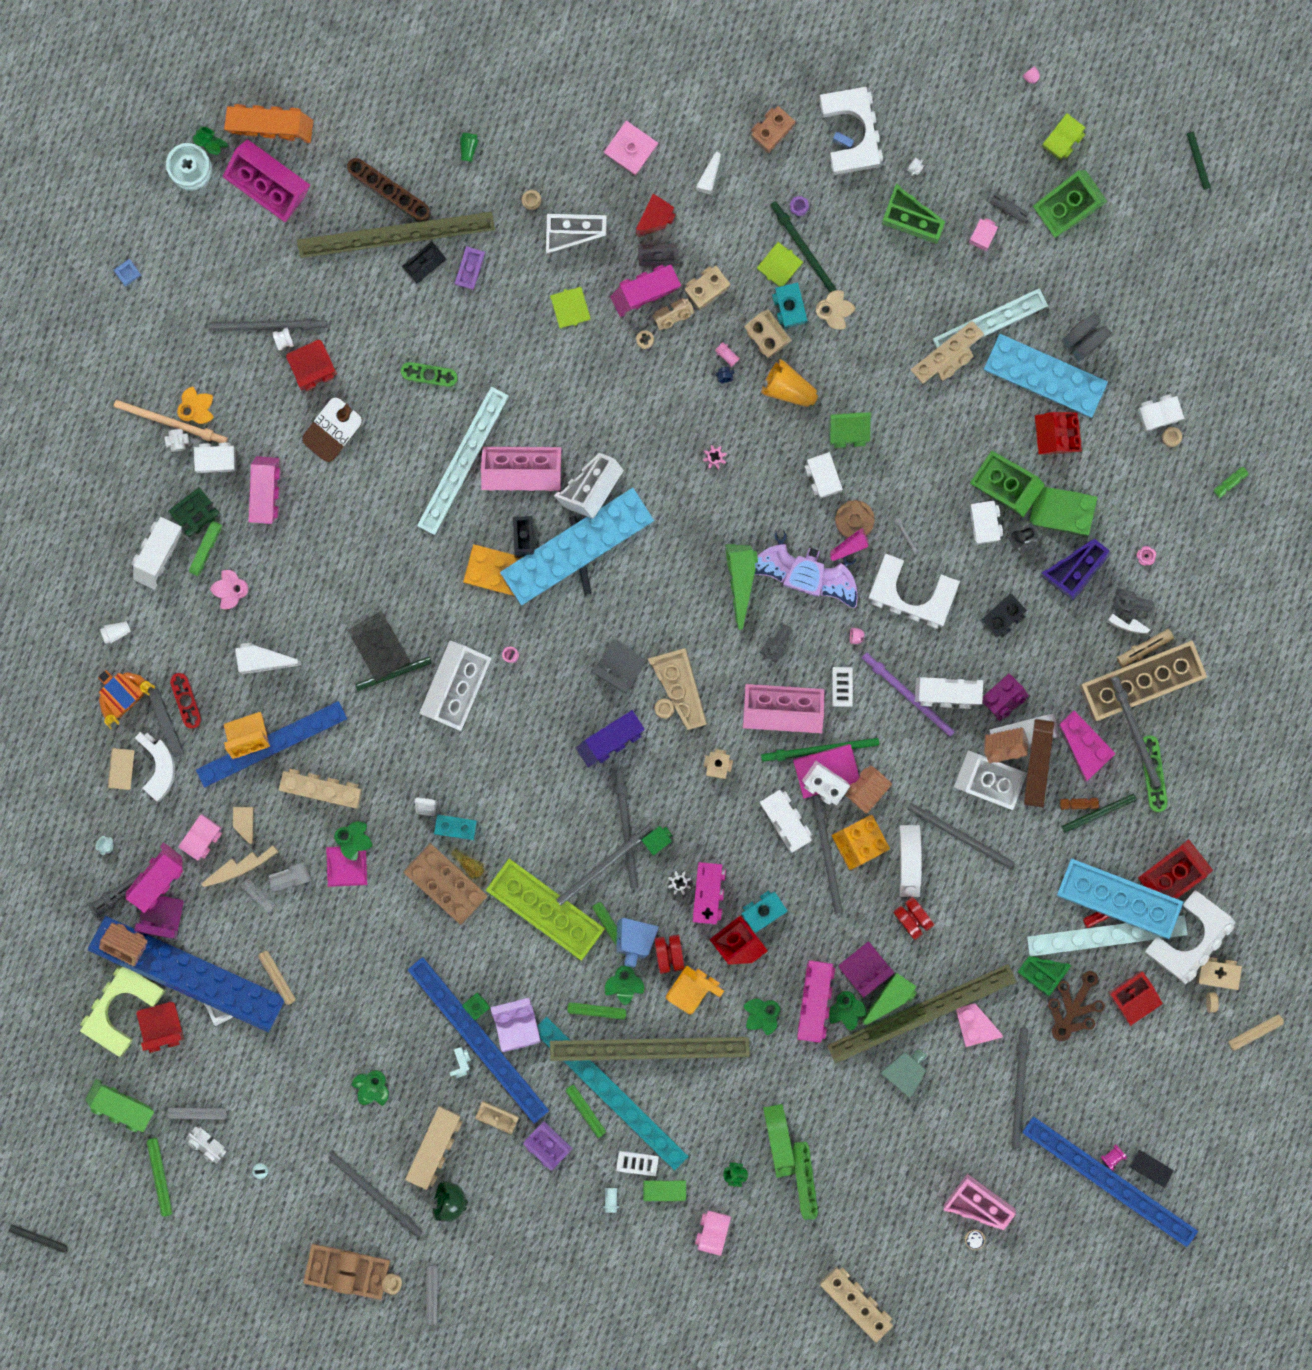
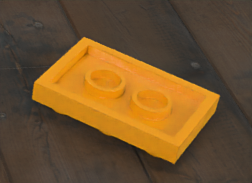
M473 544L463 583L514 596L500 572L521 558H514L513 554Z

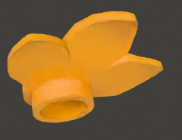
M193 386L186 389L182 394V403L177 409L179 418L183 421L193 420L198 424L211 421L214 416L208 409L212 404L213 396L206 393L197 395ZM186 408L191 409V413L189 415L184 414V410Z

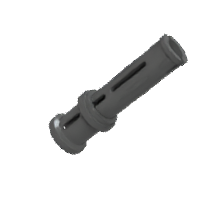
M137 872L111 892L103 893L102 897L95 902L88 903L93 914L99 918L100 914L104 911L114 908L115 903L126 896V892L130 888L129 885L136 880L140 873Z

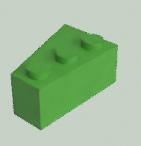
M896 183L882 225L937 244L945 221L918 202L915 197L908 194Z
M98 1079L93 1083L85 1099L91 1108V1112L99 1116L103 1113L109 1116L108 1120L116 1124L122 1122L127 1125V1129L135 1133L138 1130L144 1132L154 1113L152 1107L131 1096L118 1092L114 1087L110 1088L101 1084V1081Z

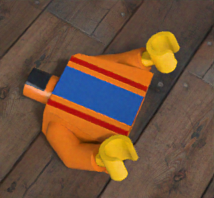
M107 670L102 672L98 679L105 686L99 691V703L101 713L105 718V724L110 729H112V722L115 721L119 724L117 718L120 719L145 694L149 696L148 688L152 687L155 689V686L137 674L126 672L124 674L118 673L113 677Z

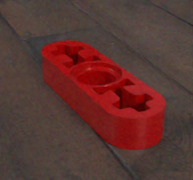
M176 673L171 677L170 684L183 723L188 728H197L201 724L202 719L189 679L182 673ZM177 677L185 680L182 686L184 690L188 688L189 692L177 694V691H181L179 685L174 683L177 681ZM184 695L190 696L192 700L191 704L187 707L181 704V698ZM195 708V711H191L194 717L197 716L194 725L187 722L190 716L188 712L184 714L183 710Z

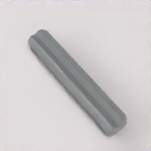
M169 1108L167 1116L169 1119H226L227 1110L225 1108Z
M436 1265L427 1266V1325L437 1324L438 1267Z

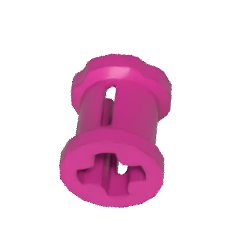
M1115 1144L1107 1155L1101 1156V1159L1111 1170H1114V1166L1122 1159H1127V1157Z

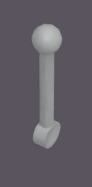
M896 518L894 523L899 526L914 555L918 554L916 547L902 525V520Z

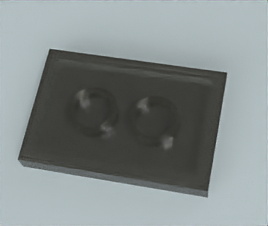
M382 611L347 630L376 682L411 663Z

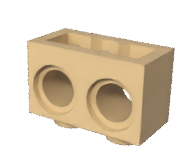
M769 309L758 314L744 326L748 336L755 340L760 352L766 355L767 358L778 353L792 341ZM759 323L762 324L763 331L759 329ZM770 339L774 340L775 347L771 345Z

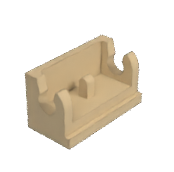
M111 749L107 788L131 789L135 750Z
M483 1100L475 1119L512 1135L519 1116Z

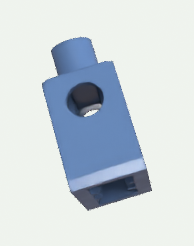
M626 918L618 920L616 951L626 955L625 966L636 967L637 958L644 959L648 956L659 926Z

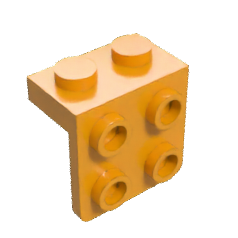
M686 966L665 998L686 1013L693 1014L708 991L721 997L724 990L719 987L720 983L711 976L707 979V974L700 969L695 971Z

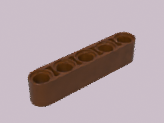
M353 158L348 162V172L358 182L417 222L429 220L431 212L426 203L363 160ZM356 164L362 166L361 171L358 173L351 171L352 167ZM372 175L378 177L377 182L374 184L368 183V178ZM388 186L394 188V192L390 195L384 193V189ZM404 197L410 199V203L407 206L400 204L401 199ZM420 208L427 210L426 215L423 217L416 215L417 210Z
M1034 720L1024 805L1044 808L1055 721Z

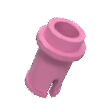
M722 342L715 350L717 352L716 355H720L732 367L740 358L727 347L728 344L725 345Z

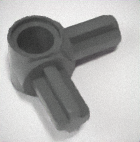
M1118 589L1114 609H1123L1125 612H1131L1133 609L1151 612L1154 602L1136 597L1133 591Z
M783 624L774 639L769 638L760 654L777 663L785 651V646L783 645L792 633V628Z

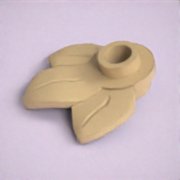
M841 290L832 291L828 294L826 300H821L816 306L817 315L821 319H826L828 325L834 329H845L844 317L849 316L856 309L851 302L843 300L844 292ZM828 306L830 310L825 313L822 311V308Z

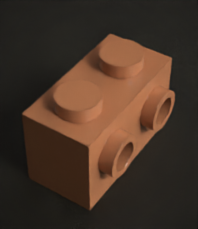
M779 106L775 110L771 108L764 116L766 119L762 124L758 122L751 130L753 132L751 138L768 154L795 126L796 122Z

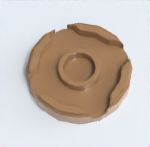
M848 501L842 504L836 513V527L840 534L846 538H849L861 528L864 529L867 536L873 529L874 513L870 506L862 501Z

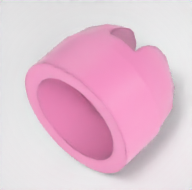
M1034 66L1023 75V78L1028 83L1033 84L1039 80L1040 73Z
M851 628L850 643L859 644L863 642L864 632L859 628Z
M506 647L502 652V657L506 662L514 663L519 658V652L514 647ZM515 651V653H514L512 659L509 660V658H510L511 655H512V652Z

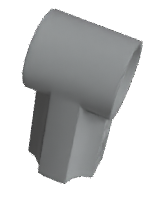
M304 862L291 866L288 870L270 875L269 881L273 891L276 892L291 886L295 887L306 882L308 883L311 881Z

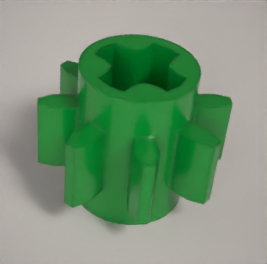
M729 1163V1167L725 1168L723 1172V1178L728 1182V1186L742 1187V1182H745L748 1178V1171L743 1167V1163Z

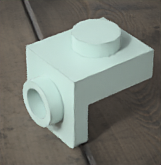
M463 1047L454 1049L460 1068L450 1071V1076L455 1075L456 1078L467 1075L466 1071L470 1069L468 1061H471L468 1050H463Z

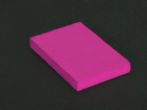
M850 744L793 760L803 798L818 795L817 792L812 794L804 788L805 784L802 781L815 761L846 780L849 785L856 783L860 778Z

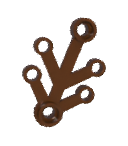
M1086 971L1082 975L1083 984L1073 1003L1069 994V983L1060 981L1057 985L1067 1014L1062 1020L1059 1011V1000L1052 998L1048 1001V1007L1051 1009L1055 1021L1052 1027V1035L1056 1040L1066 1041L1070 1038L1072 1032L1083 1029L1091 1030L1095 1027L1094 1019L1089 1017L1085 1018L1083 1022L1071 1024L1074 1017L1094 1011L1102 1012L1105 1008V1004L1101 1000H1096L1092 1004L1080 1007L1090 987L1098 983V975L1095 972ZM1089 975H1092L1094 977V981L1092 983H1089L1087 981V977ZM1062 983L1067 985V989L1064 991L1060 989ZM1053 1000L1057 1002L1056 1008L1050 1006ZM1097 1002H1100L1102 1004V1008L1100 1010H1097L1095 1008V1004ZM1087 1020L1092 1021L1091 1027H1086L1085 1023ZM1060 1028L1065 1029L1064 1035L1058 1033Z

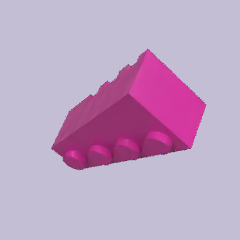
M807 961L797 1033L798 1040L821 1043V1040L826 1038L827 1027H824V1020L829 1017L830 1007H827V1000L831 999L832 987H830L831 979L834 980L835 968H833L832 963Z

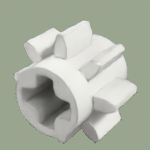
M182 429L168 431L169 436L164 437L166 448L170 447L171 452L186 450L185 445H189L188 434H183Z
M675 871L676 877L674 879L668 878L672 881L668 888L674 887V894L681 890L684 895L685 888L691 889L687 885L691 878L686 879L684 877L685 872L682 873V876H678V873ZM682 877L685 886H681L678 889L674 880H679Z

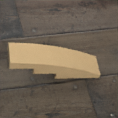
M271 846L259 857L255 852H252L239 863L235 859H231L201 883V885L207 887L246 874L279 853V850L275 846Z

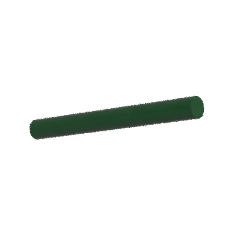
M428 656L356 683L355 686L357 691L430 665L432 662Z
M1134 793L1061 826L1063 832L1067 833L1137 801Z

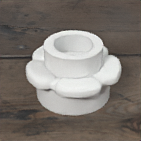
M915 157L908 167L907 171L911 173V176L914 173L918 175L923 169L922 159L919 160Z

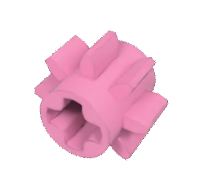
M711 445L709 452L704 450V454L708 457L704 458L703 462L710 463L709 469L713 465L719 470L720 463L726 464L722 457H725L727 453H721V446L718 449H714L713 445ZM715 453H718V458L720 460H715L714 462H712V457L710 456V454L714 455Z

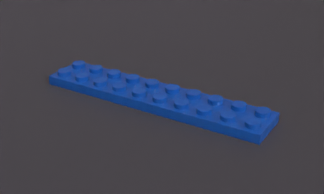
M105 916L88 946V951L269 1033L284 1004L281 995L144 933L140 934L147 940L146 949L135 966L129 965L121 959L100 950V941L111 923L116 925L122 924L128 931L134 934L139 932L134 931L135 929Z

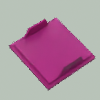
M326 847L328 887L367 885L366 851H358L357 860L352 861L341 853V847Z

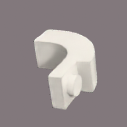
M140 732L135 739L153 755L156 764L153 777L143 789L157 802H160L168 793L174 781V758L163 740H159L154 744L156 740L148 732L145 735Z
M900 825V897H920V825Z

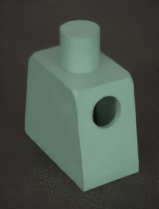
M919 1048L911 1057L906 1052H903L881 1070L880 1073L911 1098L926 1072V1069L920 1064L927 1057V1054Z

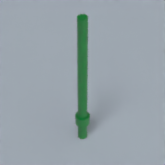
M879 738L786 751L779 749L776 752L761 754V761H786V758L808 756L850 744L852 749L879 746Z

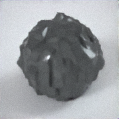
M1029 521L1016 522L1012 525L1008 536L1012 547L1020 552L1034 549L1035 545L1039 542L1038 527Z

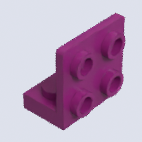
M159 896L156 905L151 910L148 908L145 913L141 911L139 924L136 923L134 931L177 939L184 901Z
M866 942L838 965L863 998L895 973L870 942Z

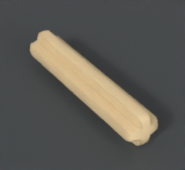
M264 951L260 953L258 957L285 1004L293 1003L295 997L269 952Z
M1276 1015L1230 1040L1229 1045L1232 1050H1237L1284 1024V1021L1280 1015Z

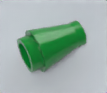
M462 132V137H460L461 161L472 162L479 142L477 134Z

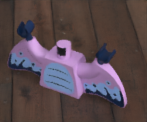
M783 530V538H777V531H775L774 537L778 541V545L767 548L758 555V563H755L754 575L773 577L781 583L784 581L783 586L819 597L821 590V596L836 598L851 608L857 606L856 583L851 572L846 568L848 565L854 564L857 557L853 562H849L847 556H845L844 562L839 563L835 568H824V564L817 562L820 551L809 548L806 558L801 556L794 558L787 552V547L784 545L786 539L785 531Z

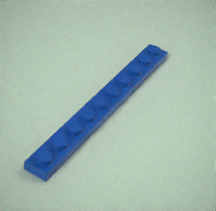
M424 957L408 969L409 973L531 1121L535 1123L550 1110L476 1020L474 1021L463 1008L462 1003Z
M1032 1116L1023 1129L1022 1133L1185 1247L1189 1246L1197 1234L1198 1230L1034 1116Z

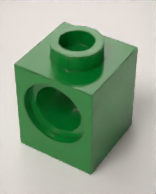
M659 826L643 838L642 842L654 856L672 842L670 838L673 835L667 827L662 829Z
M479 992L462 1005L474 1021L491 1007Z

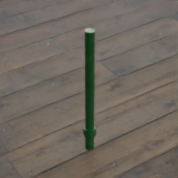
M774 201L770 206L778 216L777 220L781 226L784 225L830 293L836 291V287L791 223L790 216L787 212L784 213L777 201Z

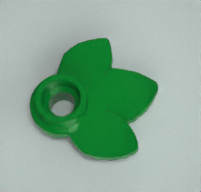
M201 126L192 137L193 142L197 146H204L207 152L214 155H219L221 148L228 147V144L214 136V131L208 127Z
M356 821L348 827L344 826L336 830L334 839L341 846V853L347 859L356 861L358 851H366L373 846L370 838L364 834L367 824ZM344 833L348 834L346 840L341 839V835Z
M623 965L616 970L614 976L607 980L605 995L617 994L620 1002L623 1005H627L632 1000L634 993H644V983L641 978L635 976L634 970L631 967ZM622 972H628L629 977L623 979L621 977Z
M850 991L839 993L836 1003L831 1006L829 1011L831 1024L842 1020L843 1024L850 1031L854 1030L857 1026L858 1017L866 1016L865 1005L862 1001L856 1000L855 995ZM846 997L849 998V1003L847 1005L844 1003V999Z
M752 999L744 1004V1009L751 1013L746 1022L747 1029L757 1030L762 1028L767 1036L775 1031L777 1028L776 1018L780 1014V1006L776 1001L767 1000L764 1002L760 999ZM772 1006L774 1012L772 1014L767 1013V1007Z
M372 1070L368 1074H359L353 1079L351 1085L359 1089L357 1098L360 1105H367L375 1100L383 1106L388 1100L389 1090L385 1086L386 1077L381 1071ZM372 1078H377L379 1083H374Z

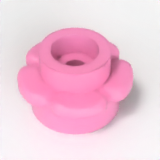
M1144 546L1137 552V558L1141 565H1152L1155 562L1156 552L1149 546Z

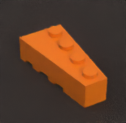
M234 104V107L227 106L224 130L230 134L257 137V134L260 133V136L264 138L275 139L276 135H278L279 138L288 141H294L296 137L302 139L305 143H311L313 119L301 112L299 108L283 110V108L272 106L271 109H264L263 106L253 105L252 108H246L245 105Z

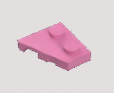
M975 1003L956 1009L965 1047L1003 1037L1001 1032Z

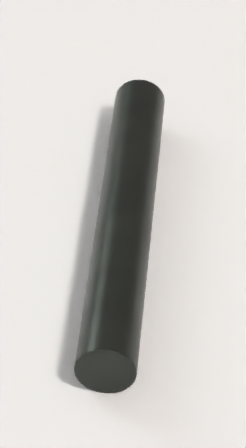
M11 1225L9 1229L10 1233L64 1253L68 1246L15 1225Z

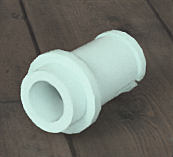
M605 1188V1206L603 1208H605L607 1213H616L619 1208L617 1206L618 1188Z

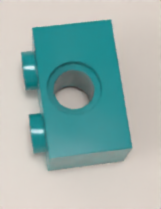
M798 282L775 288L772 298L774 306L778 305L780 312L777 313L779 324H783L785 329L807 323L808 320ZM785 302H792L795 308L787 311L783 305Z
M437 815L434 834L475 840L478 821Z
M768 890L759 896L761 899L759 902L754 904L752 901L743 907L744 912L741 914L754 933L788 912L775 891L770 893ZM759 906H768V915L760 916L758 914Z

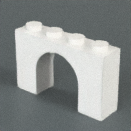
M867 87L820 95L819 101L823 118L841 114L853 115L861 121L865 129V137L857 147L830 152L833 175L880 167L883 155L882 150L877 148V142H880L878 130L874 131L873 123H876L875 112L870 109V104H873L871 92H867Z
M885 553L868 597L871 600V604L880 608L883 605L890 607L889 611L898 615L901 612L906 613L909 619L917 622L922 619L927 621V626L935 629L938 626L943 627L960 581L940 575L934 593L927 603L919 606L909 605L900 599L896 591V581L904 560Z
M1196 890L1185 901L1183 906L1204 924L1205 935L1200 945L1190 951H1178L1157 936L1145 951L1149 957L1185 985L1188 981L1194 979L1197 974L1196 971L1200 966L1207 963L1209 955L1213 950H1217L1220 947L1221 940L1225 935H1229L1233 931L1234 924L1236 923L1231 916Z

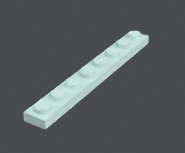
M493 387L490 388L417 525L418 527L436 535L509 395Z
M1185 915L1178 916L1171 937L1188 935ZM1123 923L1027 936L1029 956L1155 940L1158 935Z

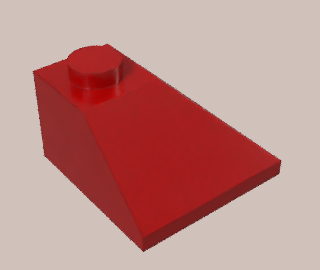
M652 194L636 228V236L642 237L665 229L668 224L672 225L676 216L673 213L674 207L657 195Z
M741 915L709 939L728 965L753 963L768 951Z

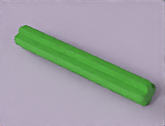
M151 1138L147 1140V1147L162 1217L170 1216L172 1208L157 1138Z

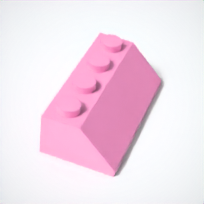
M482 447L481 490L561 491V447Z
M745 684L743 728L822 733L824 689Z

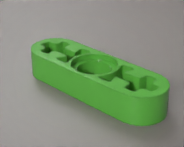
M407 362L401 367V375L408 381L453 387L458 380L456 372L449 368ZM412 366L414 371H419L418 368L421 367V379H417L418 374H411V377H408L404 370ZM428 369L435 372V377L432 380L424 378V372ZM438 371H442L441 375L447 376L448 373H451V376L454 377V380H450V383H446V379L440 378V382H436L438 379Z
M215 521L211 522L190 566L189 573L195 576L201 574L210 555L208 552L210 548H213L222 529V524Z

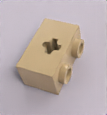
M1209 957L1207 963L1199 967L1196 983L1238 990L1242 966H1237V961L1225 960V963H1219L1217 958ZM1221 967V971H1224V975H1220L1218 978V975L1215 974V970H1219V968Z

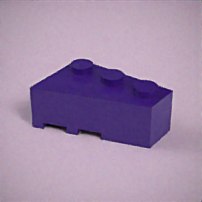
M1093 539L1065 559L1057 562L1051 568L1041 573L1042 577L1074 601L1108 559L1110 550L1096 539Z
M633 710L585 739L576 747V750L589 768L598 761L601 764L610 758L609 754L613 751L618 753L626 747L625 743L628 741L634 743L642 737L640 734L645 729Z

